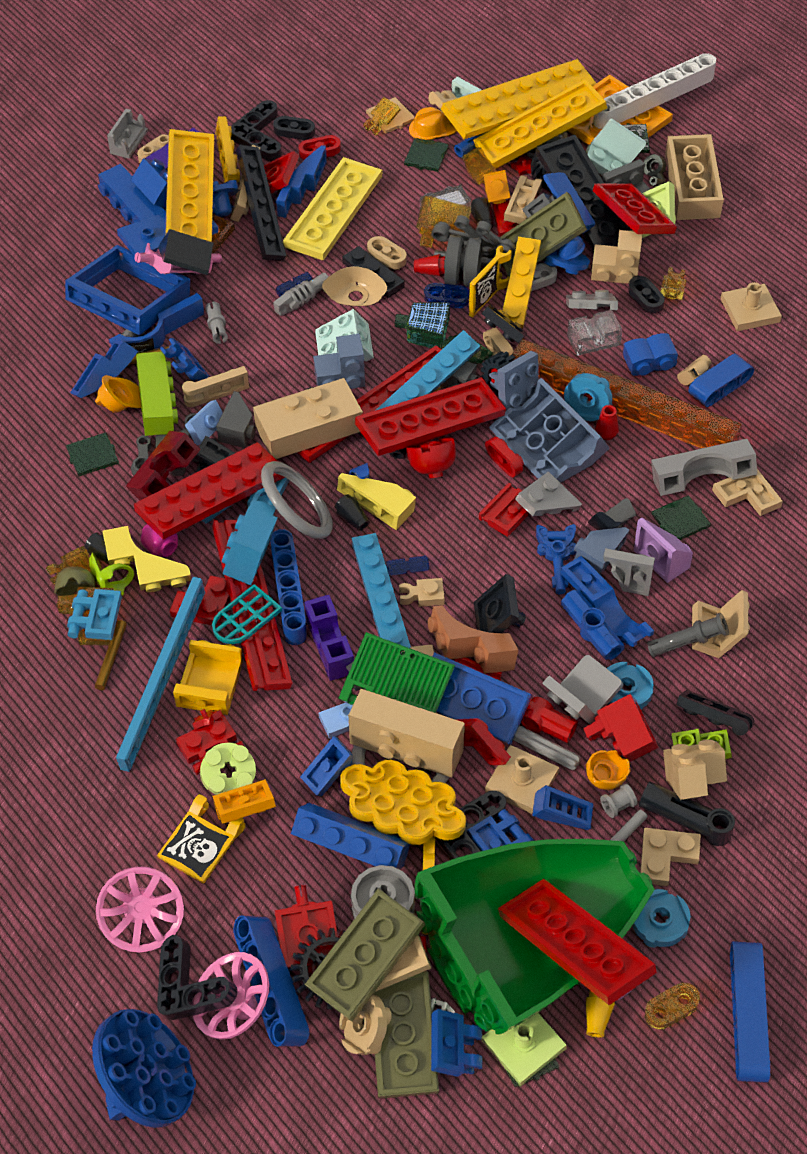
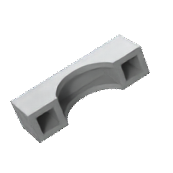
M748 439L651 460L653 481L660 496L685 491L686 485L692 479L705 474H721L733 480L757 475L756 453Z

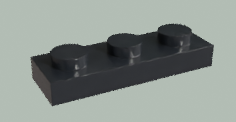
M360 246L342 256V263L347 267L367 268L380 276L387 285V291L384 294L386 298H390L405 288V281Z

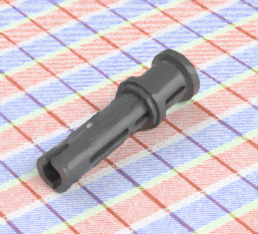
M717 613L714 618L703 622L701 620L695 621L693 626L648 641V649L651 656L656 657L698 641L699 643H707L710 638L719 635L727 636L729 635V629L723 614Z

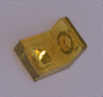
M481 147L462 156L468 174L478 185L485 183L483 174L496 172L495 167L486 159Z

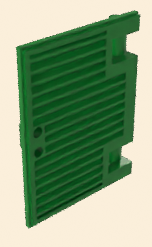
M366 632L338 699L353 705L357 695L352 694L354 686H358L367 691L436 713L455 665Z

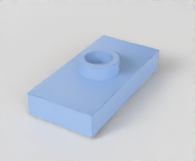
M216 400L206 404L185 424L196 445H200L205 436L210 437L217 430L216 426L223 412Z
M343 703L319 712V719L329 738L349 731L348 715L353 705Z

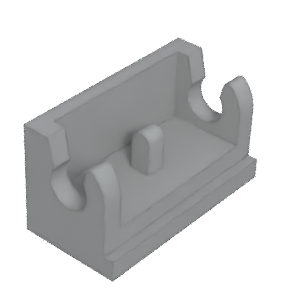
M130 109L124 110L107 135L110 154L130 159L148 132V129L145 128L144 117L139 114L138 121H136Z

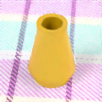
M592 991L589 992V997L586 998V1034L592 1037L603 1038L615 1003H612L610 1006L607 1005Z

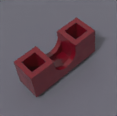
M169 431L126 487L140 501L170 486L165 481L167 476L176 468H186L200 448L186 433Z

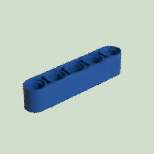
M279 529L272 533L270 543L278 601L282 607L280 614L283 634L288 644L300 645L307 638V627L292 533L285 529Z
M241 915L237 917L233 932L239 951L251 954L259 959L268 973L269 994L261 1015L271 1043L278 1047L305 1045L309 1038V1027L270 919L262 916ZM243 960L247 971L253 964ZM259 971L253 975L250 981L251 986L262 985ZM254 994L257 1004H259L261 994Z
M732 941L730 945V971L736 1079L741 1082L768 1083L770 1079V1054L762 943Z

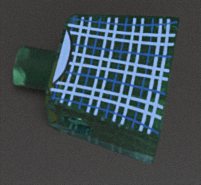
M415 302L411 306L410 315L396 314L395 328L407 329V341L409 343L433 348L437 345L440 349H443L450 320V303Z

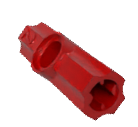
M536 696L533 699L531 698L521 724L532 732L538 733L543 731L568 743L575 733L578 721L554 710L549 701Z

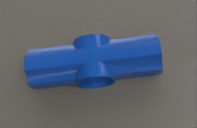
M574 589L568 592L561 600V606L580 628L581 637L591 642L605 660L609 659L611 661L618 657L624 650L625 645L605 622L604 613L600 609L594 608L580 590L576 591Z

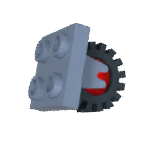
M501 351L482 363L481 372L484 373L482 378L486 379L487 385L494 391V394L497 397L499 396V400L506 410L510 407L517 408L535 394L539 380L538 353L529 351L514 360L515 356H509V352L503 353Z

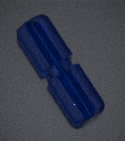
M304 272L294 277L293 281L288 280L278 285L276 293L281 297L286 291L302 281L309 282L313 278L309 272Z
M426 555L410 557L407 561H405V558L386 561L389 576L405 574L408 570H410V573L426 571L430 567L429 559Z

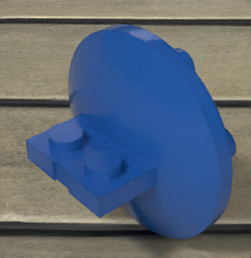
M123 1009L106 1018L99 1025L94 1035L92 1056L97 1078L106 1093L105 1098L109 1120L119 1121L127 1116L141 1125L159 1128L168 1126L180 1119L189 1109L196 1087V1081L193 1077L189 1061V1050L180 1043L174 1033L154 1013L148 1014L136 1009Z

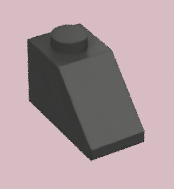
M234 391L216 426L218 442L246 448L249 440H253L255 436L256 426L253 425L252 414L239 392Z

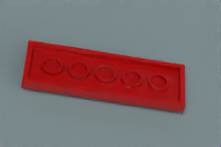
M481 377L356 416L355 425L377 456H381L505 416L506 408Z
M257 442L134 503V510L164 540L264 488L261 480V470L266 463L277 460ZM273 474L274 482L285 478L280 474Z
M542 879L498 908L499 915L503 920L609 1006L657 973L655 963L545 879Z

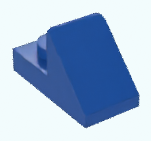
M333 736L300 778L316 796H323L341 775L342 771L352 765L353 754L336 736Z

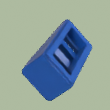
M545 785L535 793L532 816L589 830L591 828L594 803ZM557 803H559V809H558V810L556 809V804H557ZM568 806H570V813H569V814H567V808H568ZM578 808H581L580 818L577 817Z

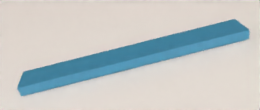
M193 577L124 737L116 756L120 770L131 771L205 595L201 578Z

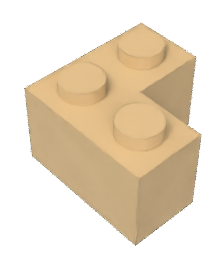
M619 230L618 247L595 245L591 280L629 284L630 279L638 275L642 234H636L634 231Z
M702 740L697 745L691 746L677 744L672 746V749L663 750L666 781L680 800L707 796L708 784L727 781L725 750L717 741Z

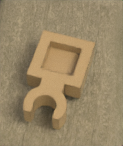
M442 578L417 580V586H412L408 583L399 585V593H408V595L400 596V604L409 605L413 601H418L419 607L444 605Z

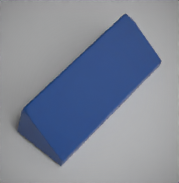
M565 173L543 175V179L555 199L566 192L571 195L587 228L581 234L595 226V221Z

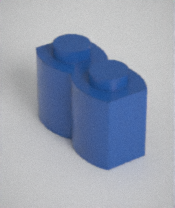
M667 333L656 334L647 339H633L624 343L623 356L631 375H647L654 370L665 371L677 365L678 353Z

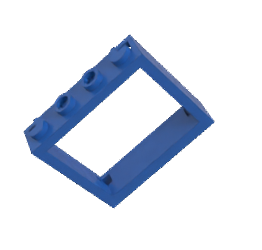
M119 245L114 246L65 280V300L138 335L158 322V313L190 297V278L179 273L160 274L148 263H137L130 250ZM119 269L166 291V293L143 310H140L93 286Z

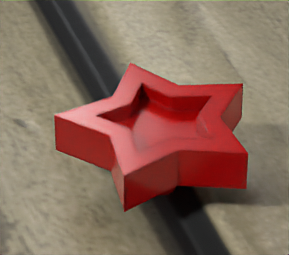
M520 156L519 161L511 164V168L518 171L519 177L524 174H531L532 160H527Z
M205 709L200 710L202 715L195 717L192 725L194 729L211 725L215 720L223 716L221 710H209L206 712Z

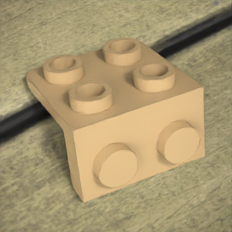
M741 590L722 608H717L701 601H697L692 605V626L697 620L703 622L716 617L717 613H722L729 629V635H719L710 638L707 643H699V641L692 643V649L720 658L748 635L750 630L748 623V610L750 606L748 592Z

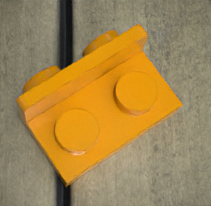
M266 779L212 796L218 819L221 820L222 824L276 807Z

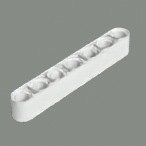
M701 54L604 98L607 109L594 115V126L603 129L610 119L621 123L711 82L714 78L716 58L711 54Z

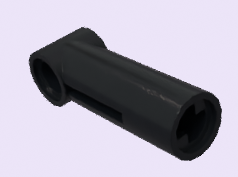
M649 781L640 799L639 807L703 835L711 845L724 846L728 844L735 825V818L731 812L722 808L711 809L689 798L680 800L675 792ZM719 825L722 826L724 829H717L714 826Z

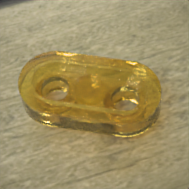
M679 983L655 996L646 1004L644 1012L646 1022L655 1029H666L689 1016L698 1008L700 1001L699 991L692 984ZM685 998L689 1003L681 1004L679 999ZM660 1012L664 1015V1018L659 1019L654 1014Z

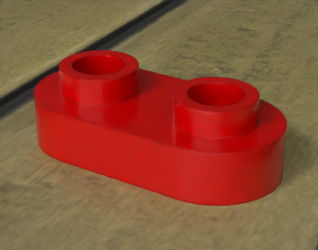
M334 135L302 141L298 147L299 156L305 160L321 145L326 146V157L335 156L341 151V141Z
M494 436L485 442V448L490 458L508 476L513 478L523 472V459L519 454L514 453L503 439Z

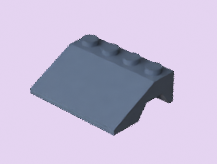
M542 378L537 382L535 394L522 406L517 408L510 407L506 410L505 416L499 417L488 427L498 438L503 439L514 453L521 456L524 465L538 479L549 472L560 483L593 465L610 449L602 437Z

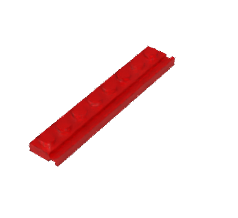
M214 520L212 529L220 561H222L226 549H231L227 546V542L231 533L238 531L235 529L237 520H225L218 523V520ZM221 562L222 569L224 570L225 564ZM261 564L251 585L224 575L231 602L253 584L269 595ZM254 590L242 600L250 602L259 593ZM261 597L251 607L255 611L259 610L268 601ZM240 602L232 607L234 614L243 607ZM272 605L260 614L263 618H266L273 612ZM249 610L244 611L235 618V621L238 624L243 623L253 614ZM274 617L251 637L241 642L253 691H257L260 688H264V690L290 689L292 685L288 664ZM258 618L254 619L244 629L249 632L261 621ZM242 632L239 633V637L244 635Z

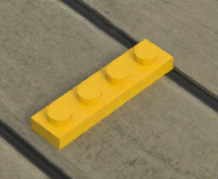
M218 116L215 135L224 183L230 180H237L239 182L240 170L236 169L237 155L233 154L234 140H231L232 129L231 126H228L226 117Z
M518 237L503 306L504 315L514 323H519L521 328H524L541 247V240Z

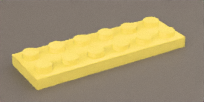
M343 157L283 240L284 247L324 260L382 178V170Z

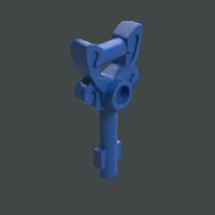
M537 525L536 538L539 542L537 553L540 556L545 555L547 560L553 561L554 576H552V588H555L556 594L562 595L566 592V588H568V581L561 575V567L564 566V560H568L570 555L576 554V551H574L576 545L574 543L576 525L567 526L565 531H547L546 527Z

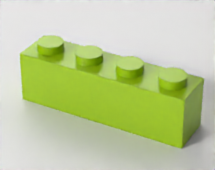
M162 352L137 353V376L145 436L167 434L169 431H174V424H178L177 409H172V407H176L175 393H170V391H174L173 377H168V375H171V363L166 361L165 355Z

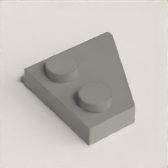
M596 290L595 294H586V291H573L572 295H566L568 308L598 309V307L610 306V310H618V300L612 293H609V290Z
M549 472L518 493L515 498L532 516H541L545 513L559 514L565 509H571L572 512H576L582 505Z
M605 548L603 559L605 562L609 561L612 565L611 572L618 579L621 589L624 592L649 596L655 558L644 554H633Z

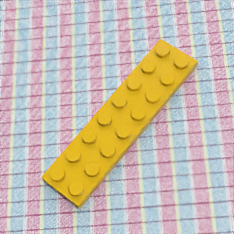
M576 59L444 102L441 110L465 140L491 131L585 79L591 86L597 83L579 60Z

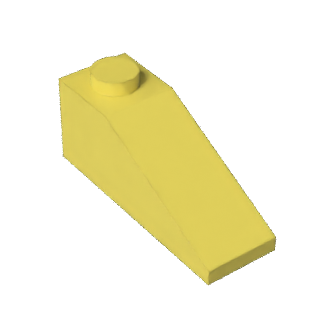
M344 473L338 476L337 491L343 495L350 494L351 497H356L362 508L395 530L414 512L416 497L409 490L403 489L397 484L369 478L360 479L357 476Z

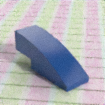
M115 339L105 356L95 353L70 393L79 398L94 393L103 384V376L117 377L128 366L138 351L126 342Z

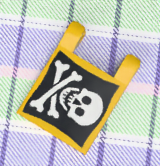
M498 246L496 256L470 282V317L473 318L498 290L508 287L510 277L507 276L506 279H502V273L499 272V264L508 262L511 259V250L503 253V246Z
M199 794L195 797L188 813L165 843L157 857L204 884L233 841L244 831L246 824L243 818H239L236 821H230L226 831L204 820L201 816L208 810L209 803L206 797Z

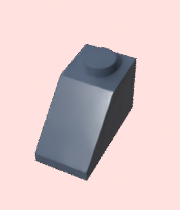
M622 527L591 531L585 539L581 537L575 545L574 551H576L574 560L582 556L601 575L610 564L609 561L605 562L603 559L605 548L619 551L626 542L629 529Z

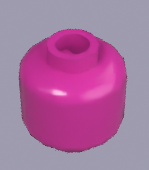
M146 524L142 530L140 542L152 555L168 557L177 549L178 535L176 533L163 540Z

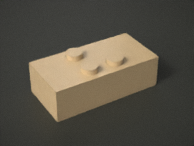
M711 134L668 136L665 158L669 181L674 184L676 220L720 218L724 199Z
M345 378L253 407L257 431L267 451L275 459L358 433L360 430L355 425L356 416L363 415Z
M360 689L348 715L350 744L377 752L388 759L394 758L403 761L411 767H421L452 778L463 753L464 722Z

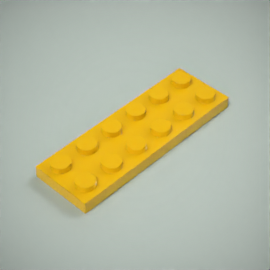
M585 79L473 141L475 147L495 170L607 109V104Z
M169 130L165 235L171 229L212 242L214 134Z

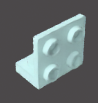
M610 119L589 144L586 153L597 172L603 175V173L631 163L645 147L646 141L614 119Z
M354 309L315 330L318 355L337 353V336L360 334L364 361L367 362L374 358L369 324Z

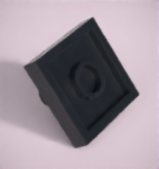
M505 574L474 601L477 630L489 633H502L511 625L520 628V625L522 626L525 622V613L518 611L514 577Z

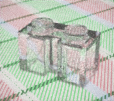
M613 310L596 313L592 319H587L586 316L568 320L567 337L578 356L621 345L622 327Z

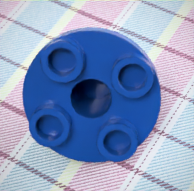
M230 180L224 184L213 181V217L223 218L232 213L234 206L231 205L229 197L239 192L237 180Z
M580 236L575 237L545 257V264L552 267L559 266L565 268V271L570 274H578L579 270H586L589 267L590 260L582 254L585 248L583 239Z

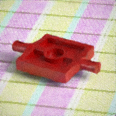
M301 885L302 897L299 886L294 887L297 904L289 908L274 910L280 948L288 969H290L292 964H300L292 956L294 953L304 954L298 948L300 942L310 946L306 939L307 935L311 934L318 940L317 931L319 929H322L325 937H328L329 929L334 928L335 937L338 938L332 901L308 902L306 885ZM322 946L315 949V951L327 956L334 946ZM310 958L307 961L309 978L317 969L313 964L314 961Z

